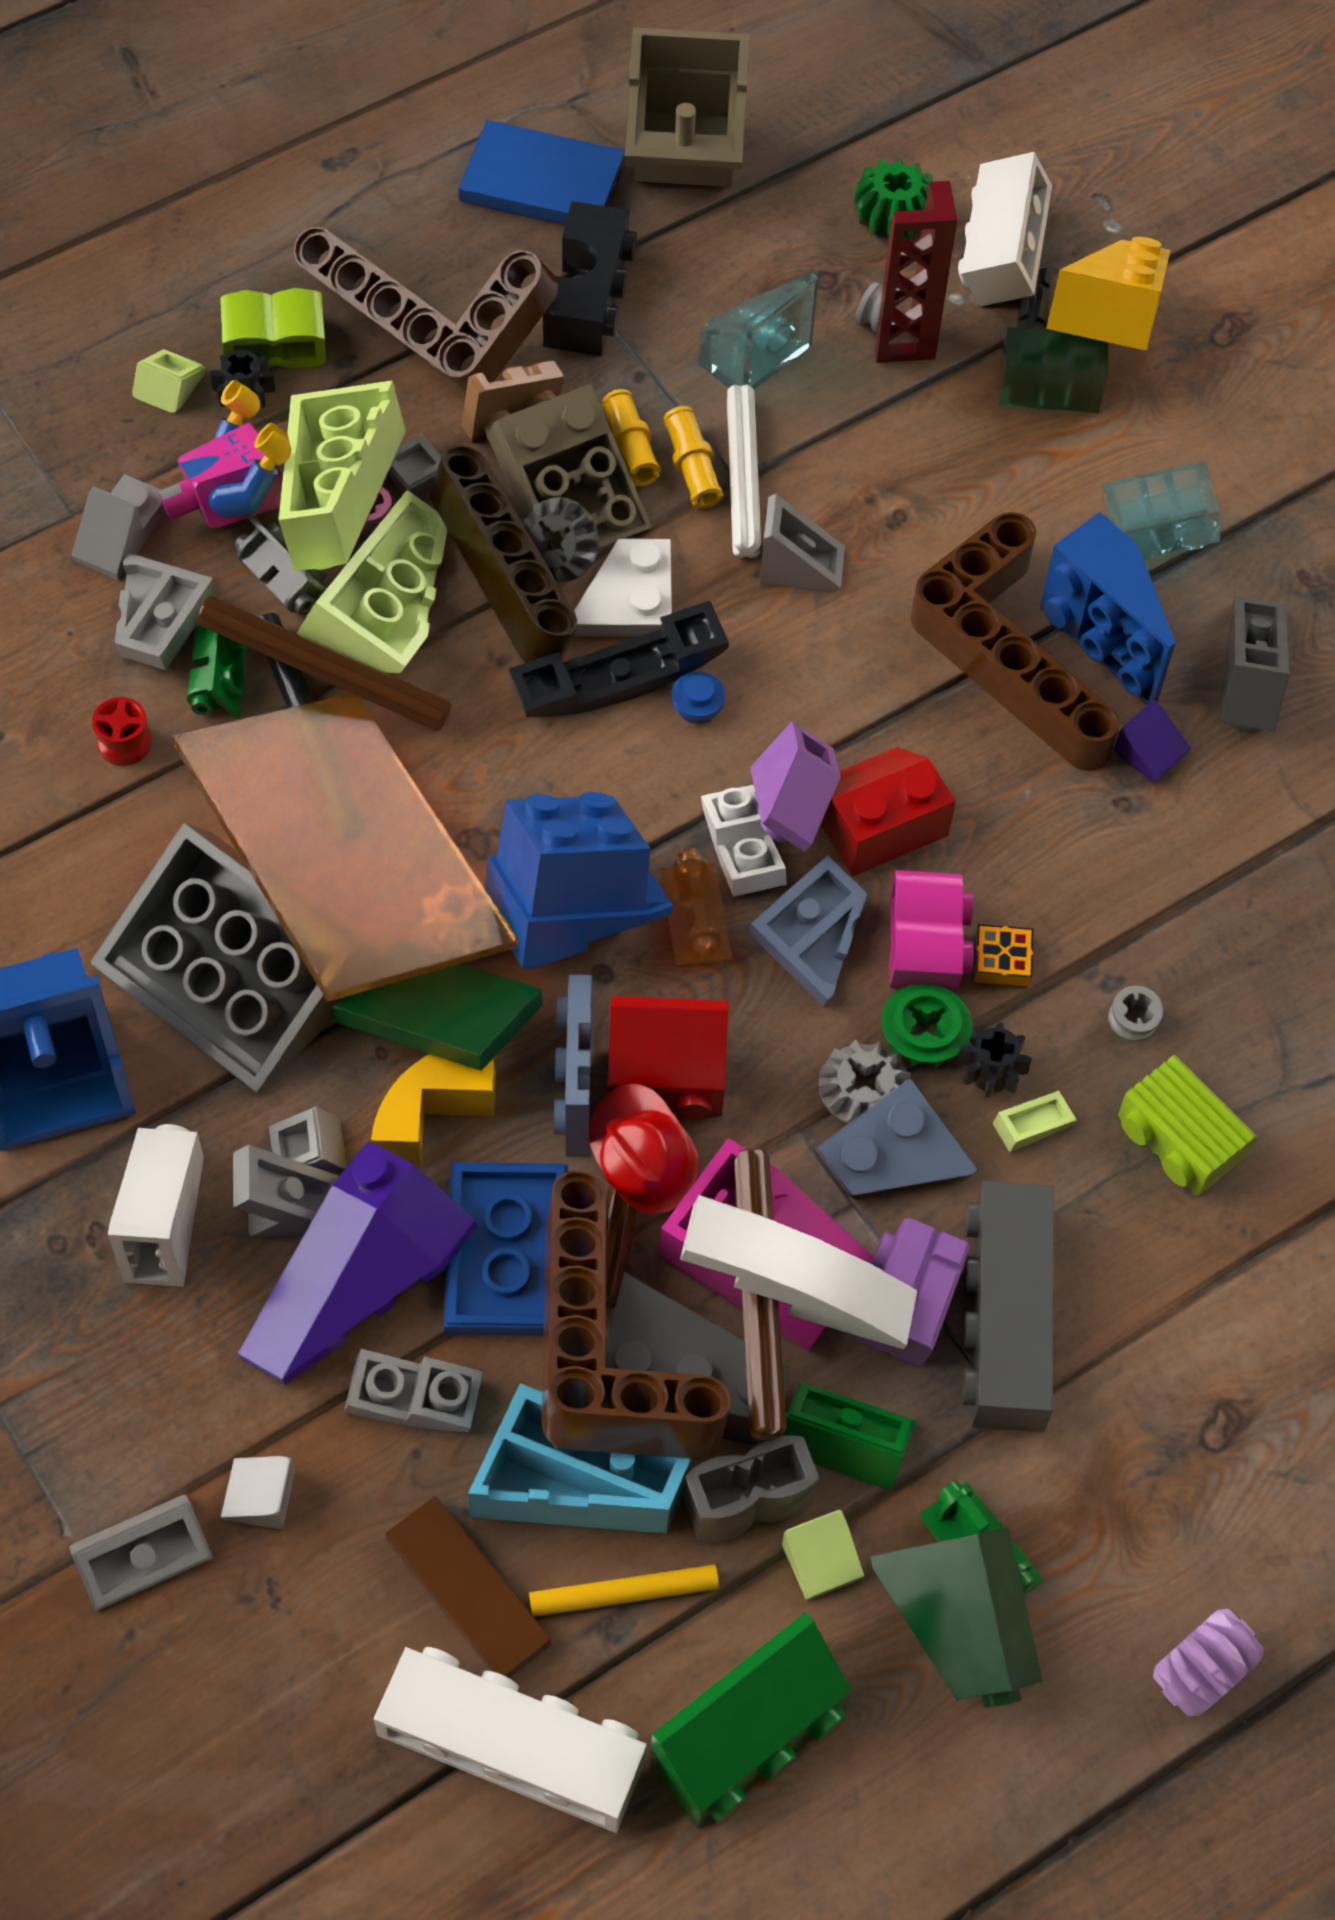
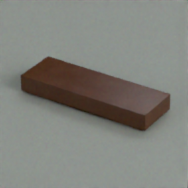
M436 1496L385 1533L388 1543L491 1672L510 1678L551 1646V1638Z

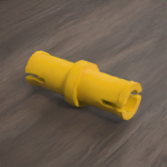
M626 389L613 390L603 398L604 404H602V409L607 416L613 437L634 485H649L659 478V472H661L650 446L652 440L651 431L647 423L640 420L631 392Z
M690 406L675 407L663 417L665 427L669 431L675 450L672 456L674 466L678 472L683 473L693 507L698 509L712 507L723 498V491L718 484L712 466V461L714 460L712 447L703 440L694 409Z

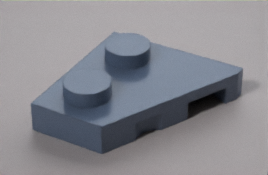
M827 855L750 924L747 932L824 1007L834 995L837 986L836 982L844 959L847 956L853 932L860 917L867 893Z
M911 1079L906 1080L815 1148V1151L848 1196L963 1177L977 1171L974 1164Z

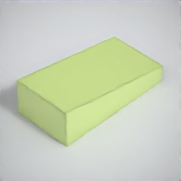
M1056 1091L998 1112L992 1124L1009 1153L1073 1126L1076 1118L1060 1091Z

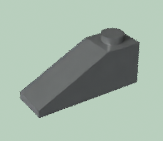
M1234 596L1221 696V722L1231 724L1236 729L1246 732H1256L1260 729L1275 732L1290 675L1287 606L1285 604Z

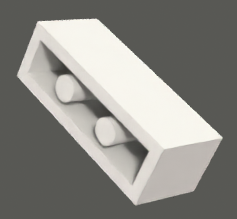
M1035 152L980 164L977 185L972 188L971 193L973 204L970 222L965 226L966 246L964 258L960 259L958 265L962 285L970 289L979 306L1035 295L1052 184Z

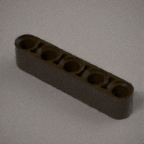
M465 445L448 447L442 453L430 490V498L520 658L527 663L559 652L563 660L577 627L578 620L574 610L486 459L480 452Z

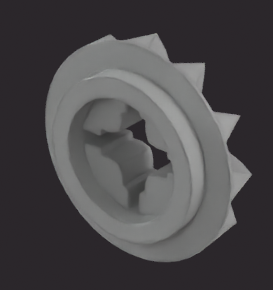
M855 1039L848 1047L840 1050L834 1048L829 1059L821 1066L819 1093L826 1108L836 1118L848 1124L906 1080H909L911 1072L906 1071L902 1064L900 1053L892 1055V1053L883 1048L880 1041L874 1045L860 1044ZM878 1071L880 1072L876 1077V1090L872 1091L869 1087L864 1086L859 1090L854 1089L851 1092L855 1084L856 1072H859L864 1077L871 1073L876 1074Z

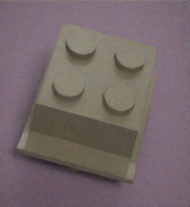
M633 27L624 162L634 163V181L731 187L733 169H742L750 34Z

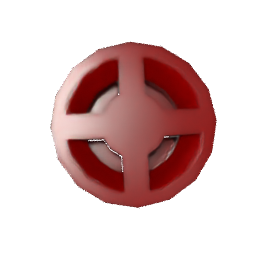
M114 697L102 702L95 709L92 716V728L96 736L98 751L103 759L110 764L128 766L141 761L149 753L152 746L151 733L147 724L146 712L140 703L127 697ZM130 731L128 736L122 737L123 732Z

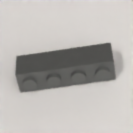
M982 1181L977 1202L968 1201L965 1214V1237L975 1238V1257L967 1256L964 1267V1292L974 1293V1312H965L963 1322V1348L973 1349V1369L964 1368L962 1405L972 1406V1427L1045 1432L1053 1412L1054 1186Z

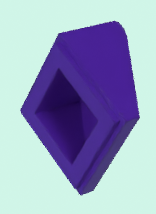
M1153 700L1121 728L1114 752L1155 784L1190 752L1191 747L1165 710Z

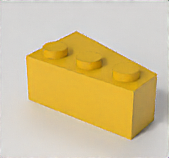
M1133 237L1132 241L1120 240L1060 269L1046 329L1147 351L1170 250L1161 248L1162 244L1157 240L1147 237Z

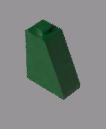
M1009 1528L870 1556L873 1570L956 1700L981 1696L984 1708L1010 1704L1022 1700L1020 1688L1043 1681Z

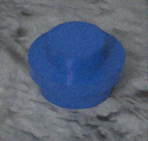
M690 672L678 678L674 683L671 694L672 705L684 720L695 724L706 723L722 710L725 703V689L719 679L709 673Z

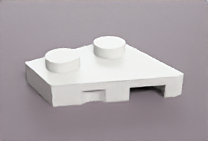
M618 539L574 610L578 621L573 637H639L660 630V617L672 613L671 539Z

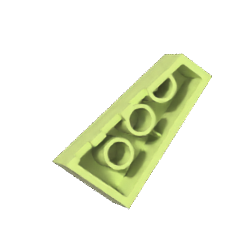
M393 380L291 395L287 434L292 450L291 456L284 463L279 523L294 572L309 569L325 570L348 563L406 433Z

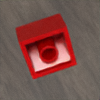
M895 747L840 770L841 778L821 822V826L851 875L855 876L949 836L956 800L929 758Z
M611 996L607 1094L619 1086L636 1083L652 1088L665 1100L671 1111L682 1118L701 1120L708 1118L710 1115L722 1116L725 1094L729 1000Z

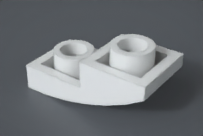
M754 784L740 788H729L721 792L701 796L710 835L733 897L787 885L786 867L772 837L765 832L760 823L761 817L754 794Z

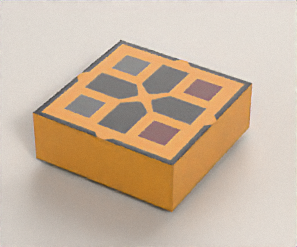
M978 924L975 933L974 982L1030 987L1033 976L1034 929Z

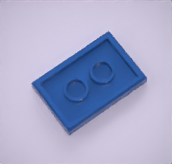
M486 120L458 188L459 201L566 224L571 201L609 206L625 163V150Z
M451 1162L449 1197L475 1220L478 1228L446 1266L445 1335L543 1336L546 1223L554 1181L561 1174L568 1172V1164Z

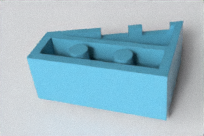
M520 1383L468 1492L470 1518L667 1534L682 1500L685 1476L692 1469L693 1458L577 1451L559 1448L549 1442L543 1434L541 1425L542 1392Z

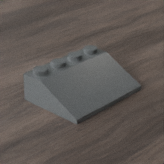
M183 823L90 963L256 1093H262L335 1018L333 1006L373 968L380 957L217 835Z

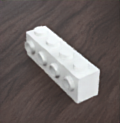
M405 1647L374 1717L377 1736L614 1833L618 1832L646 1761L647 1744L637 1740L639 1737L637 1731L623 1723L610 1719H604L602 1724L599 1725L577 1716L578 1708L555 1696L544 1695L542 1700L539 1701L517 1692L519 1689L518 1684L501 1674L484 1671L482 1677L469 1673L458 1668L460 1663L456 1658L439 1649L425 1647L423 1652L420 1653Z

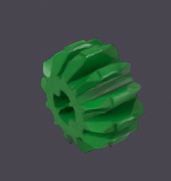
M901 156L895 164H889L884 159H880L876 168L865 167L854 194L859 224L869 225L872 236L884 232L889 237L893 212L925 210L929 182H933V174L922 173L920 163L910 166L904 165ZM916 230L904 231V237L911 240Z

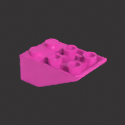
M728 1138L661 1227L659 1257L743 1310L742 1290L734 1288L736 1276L680 1260L692 1208L698 1195L737 1208L734 1160L738 1156L739 1151L745 1148ZM770 1164L773 1221L818 1238L870 1264L872 1263L873 1256L779 1169ZM779 1301L781 1335L810 1352L827 1326L787 1315L789 1304Z

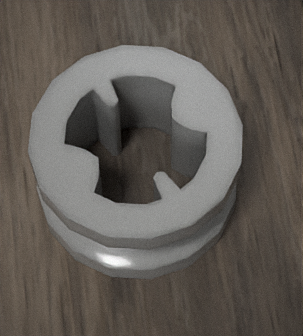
M877 282L872 283L865 291L855 316L857 324L864 326L870 323L871 329L875 333H877L883 289L882 285Z
M1138 985L1125 987L1118 992L1108 1011V1021L1111 1029L1118 1036L1131 1041H1140L1150 1037L1163 1017V1005L1160 998L1154 991ZM1129 1004L1131 1010L1135 1004L1143 1007L1146 1010L1143 1017L1146 1023L1143 1024L1141 1018H1138L1136 1023L1127 1020L1125 1017L1128 1011L1126 1005Z

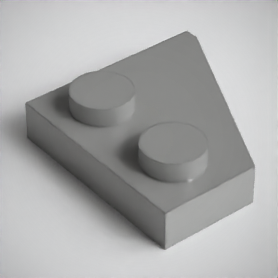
M127 553L123 560V567L127 574L125 590L120 591L119 609L122 615L116 626L115 645L121 657L166 670L193 631L203 601L208 596L215 597L219 591L214 579Z

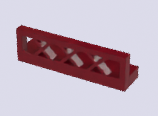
M950 181L929 182L925 210L892 213L874 350L876 363L936 359L957 227V215ZM922 230L921 240L913 244L903 237L904 231ZM915 261L917 262L916 275L908 279L899 273ZM912 297L911 310L905 314L895 308L907 298ZM904 331H907L912 336L911 343L889 344V341Z

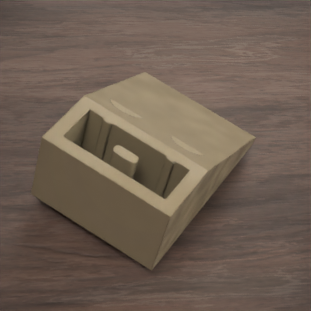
M591 384L497 419L486 433L505 480L527 516L532 512L533 505L550 498L563 497L576 501L588 511L594 520L598 532V550L616 543L618 539H626L652 528ZM550 529L553 538L548 543V551L561 549L564 552L561 542L571 530L553 532Z

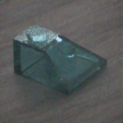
M812 272L737 304L721 317L712 318L701 331L699 365L728 388L735 384L738 386L747 384L756 389L812 345L819 277Z

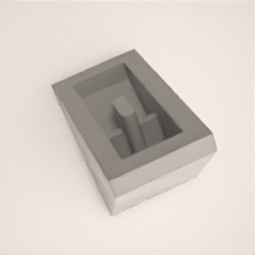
M777 493L768 497L760 584L831 592L840 589L845 546Z

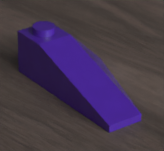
M368 1141L331 1186L239 1350V1357L242 1361L280 1383L287 1385L345 1343L347 1332L374 1312L378 1317H381L396 1306L392 1299L420 1279L426 1284L439 1275L478 1228L475 1220L414 1164Z

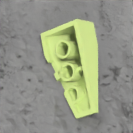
M406 490L316 601L297 634L384 673H401L428 637L430 623L427 622L429 610L435 600L437 588H434L437 569L442 563L448 532L439 513Z

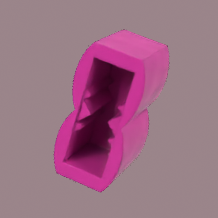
M895 870L890 892V988L902 989L914 984H934L951 992H957L962 975H971L973 967V942L964 941L963 925H971L973 893L963 892L962 874Z

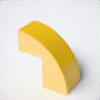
M432 1054L423 1057L397 1079L384 1097L374 1121L371 1142L409 1161L416 1167H421L425 1114L494 1116L496 1056L482 1071Z

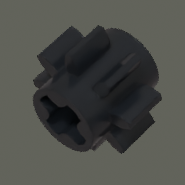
M246 349L235 350L226 356H219L221 370L210 371L212 390L217 391L219 406H225L221 402V396L225 387L231 381L237 380L257 394L261 408L266 407L264 393L276 391L274 373L268 369L267 357L264 355L258 358L254 353Z
M1001 1022L996 1027L985 1031L975 1026L970 1037L971 1045H961L957 1061L959 1063L969 1065L966 1069L963 1083L965 1085L974 1083L978 1088L984 1090L985 1096L989 1098L993 1092L1004 1088L1012 1094L1015 1093L1019 1083L1018 1075L1028 1074L1032 1058L1020 1054L1026 1037L1024 1035L1015 1036L1009 1030L1004 1029V1025ZM990 1058H995V1059H998L999 1061H998V1062H995V1061L990 1060Z

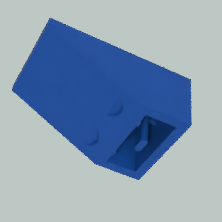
M1099 512L1054 545L1040 609L1044 611L1047 619L1054 626L1063 628L1082 646L1089 658L1102 663L1119 679L1127 692L1140 697L1147 705L1153 700L1158 703L1176 642L1138 544Z

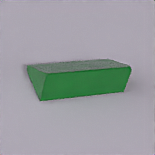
M800 1381L786 1414L787 1429L782 1436L794 1435L804 1437L813 1463L885 1489H891L895 1484L915 1421Z

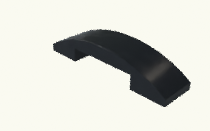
M709 600L660 617V630L563 662L560 653L556 652L509 668V675L526 717H553L596 710L650 693L678 680V678L701 668L729 648V641L711 601Z

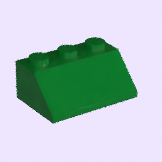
M804 1612L652 1733L649 1767L698 1828L711 1817L718 1824L728 1819L747 1801L748 1797L743 1792L762 1776L768 1782L778 1778L798 1759L793 1750L812 1735L818 1742L824 1740L847 1719L848 1716L843 1710L847 1707L851 1688L815 1622L807 1612Z

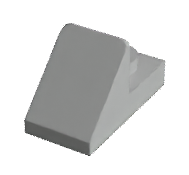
M125 474L111 493L97 487H92L88 493L71 554L73 562L118 581L125 572L123 560L126 554L137 555L166 514L158 491L161 489Z
M247 1145L233 1152V1208L248 1212L249 1236L265 1238L304 1235L331 1186L339 1176L252 1145Z

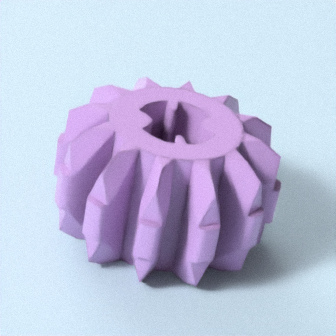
M1229 1608L1216 1610L1155 1665L1153 1678L1163 1688L1161 1692L1174 1707L1178 1705L1187 1717L1200 1716L1262 1660L1264 1647L1254 1637L1256 1633L1243 1619L1239 1620Z

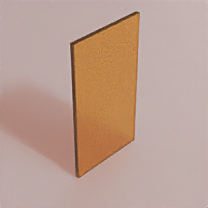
M348 694L173 736L175 749L327 1002L517 948V937L358 696Z

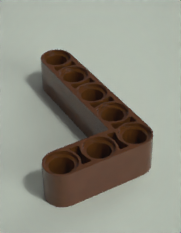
M310 227L305 229L297 237L293 248L295 261L318 282L463 390H467L468 377L477 373H483L489 383L496 380L552 304L558 292L556 276L534 253L528 250H517L508 254L502 260L455 324L325 228ZM329 250L327 257L318 263L321 255ZM536 273L533 282L529 286L521 288L524 279L528 275ZM365 276L362 285H360L357 289H354L355 283L361 277ZM401 302L399 310L389 317L391 308ZM505 314L502 324L498 328L491 330L493 321L498 316ZM438 328L435 338L425 344L427 335L432 330ZM474 355L472 365L466 370L461 371L463 362L468 357Z
M1015 512L1003 513L992 519L919 577L916 583L910 617L912 626L918 634L1067 762L1081 770H1098L1110 760L1120 721L1118 714L1101 697L989 604L1027 573L1036 537L1035 525L1028 517ZM1086 734L1094 735L1096 738L1087 736Z
M577 1170L561 1174L553 1184L546 1223L541 1418L543 1434L549 1442L567 1450L693 1459L706 1458L714 1454L721 1446L732 1401L729 1390L722 1382L714 1377L705 1375L605 1368L606 1191L600 1179L589 1172Z

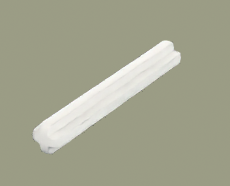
M735 384L727 390L732 548L734 555L738 558H755L761 552L755 393L750 385L738 386Z

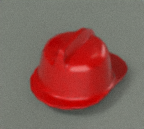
M636 1083L619 1086L604 1096L594 1110L589 1126L590 1147L607 1182L636 1210L649 1214H659L676 1209L694 1185L700 1173L698 1151L690 1135L682 1127L665 1100L652 1088Z

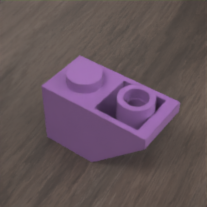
M791 721L754 762L750 769L755 788L754 794L761 817V826L774 840L780 843L789 841L805 852L814 841L841 775L834 749Z

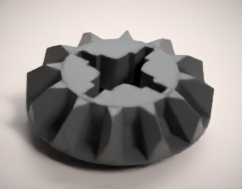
M563 497L550 498L533 505L532 512L522 523L555 580L563 583L584 575L596 559L599 544L597 528L591 515L576 501ZM550 529L553 532L571 530L561 542L564 552L561 549L547 551L548 543L553 538Z

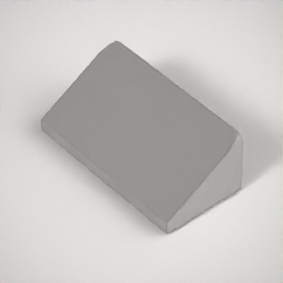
M186 1495L176 1497L69 1546L95 1612L213 1559L194 1510Z

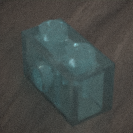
M1206 461L1103 484L1105 516L1138 544L1144 561L1152 559L1156 555L1184 549L1197 550L1208 544L1220 542V509Z

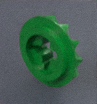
M934 984L909 985L895 992L883 1008L881 1037H886L891 1046L892 1055L900 1053L909 1058L912 1067L922 1062L932 1063L937 1069L946 1060L951 1058L957 1060L961 1045L969 1044L972 1033L970 1012L964 1002L946 988ZM940 1018L936 1025L935 1036L927 1031L921 1035L916 1034L913 1036L917 1023L916 1019L926 1024L931 1020L936 1021Z

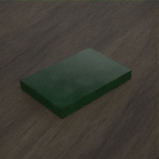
M397 943L333 1008L336 1023L482 1071L543 1006L542 989Z

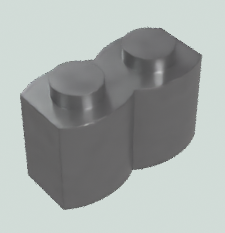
M794 1435L781 1436L780 1439L766 1440L758 1444L745 1457L738 1455L718 1456L694 1467L685 1476L683 1503L697 1541L721 1542L744 1533L756 1521L765 1523L780 1522L804 1512L814 1502L819 1475L804 1437Z

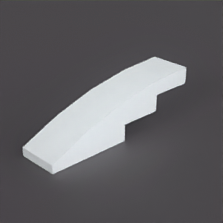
M698 1195L692 1208L680 1260L736 1276L734 1288L788 1303L787 1315L896 1348L904 1349L907 1346L917 1296L916 1289L874 1265L818 1238L763 1216Z

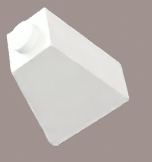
M173 1124L160 1125L156 1129L138 1128L108 1230V1237L124 1283L184 1287L204 1159L197 1132H191L184 1127Z

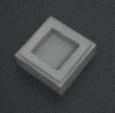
M421 433L399 446L387 476L402 494L408 490L418 497L431 490L441 460V454Z

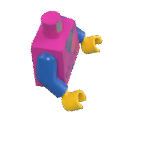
M237 380L231 381L222 393V404L232 412L228 419L222 418L213 440L178 458V465L184 481L158 491L162 505L170 520L198 510L210 528H219L246 519L248 515L255 516L280 508L283 476L279 465H282L289 459L292 450L288 434L274 423L267 424L259 434L250 422L242 425L244 420L251 419L259 411L260 400L256 393Z

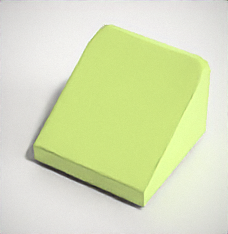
M163 349L137 363L132 391L133 397L167 412L175 413L184 405L205 375L206 367Z
M842 1510L833 1511L784 1532L782 1547L806 1601L864 1579V1573Z

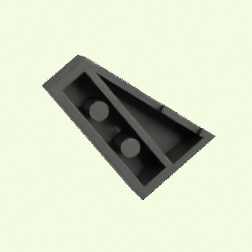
M624 1272L605 1346V1368L696 1374L714 1377L729 1390L732 1400L723 1439L755 1446L766 1441L754 1439L749 1430L744 1340ZM782 1362L784 1396L786 1397L791 1367Z

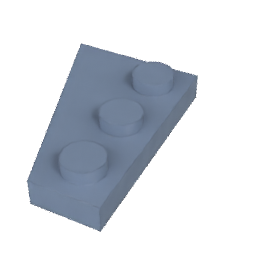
M569 975L568 996H557L556 1031H567V1047H556L555 1082H566L565 1099H555L554 1134H565L566 1156H589L592 975Z

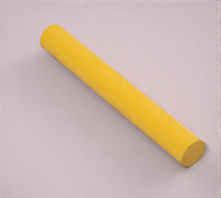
M705 1565L529 1592L530 1608L533 1617L718 1590L719 1580L716 1565Z

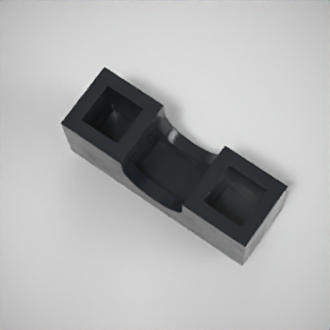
M571 201L562 236V272L582 276L577 278L556 276L558 292L554 301L543 315V347L602 356L606 337H615L619 319V307L614 306L616 298L624 299L628 269L623 267L625 261L633 262L637 245V232L629 231L630 210Z

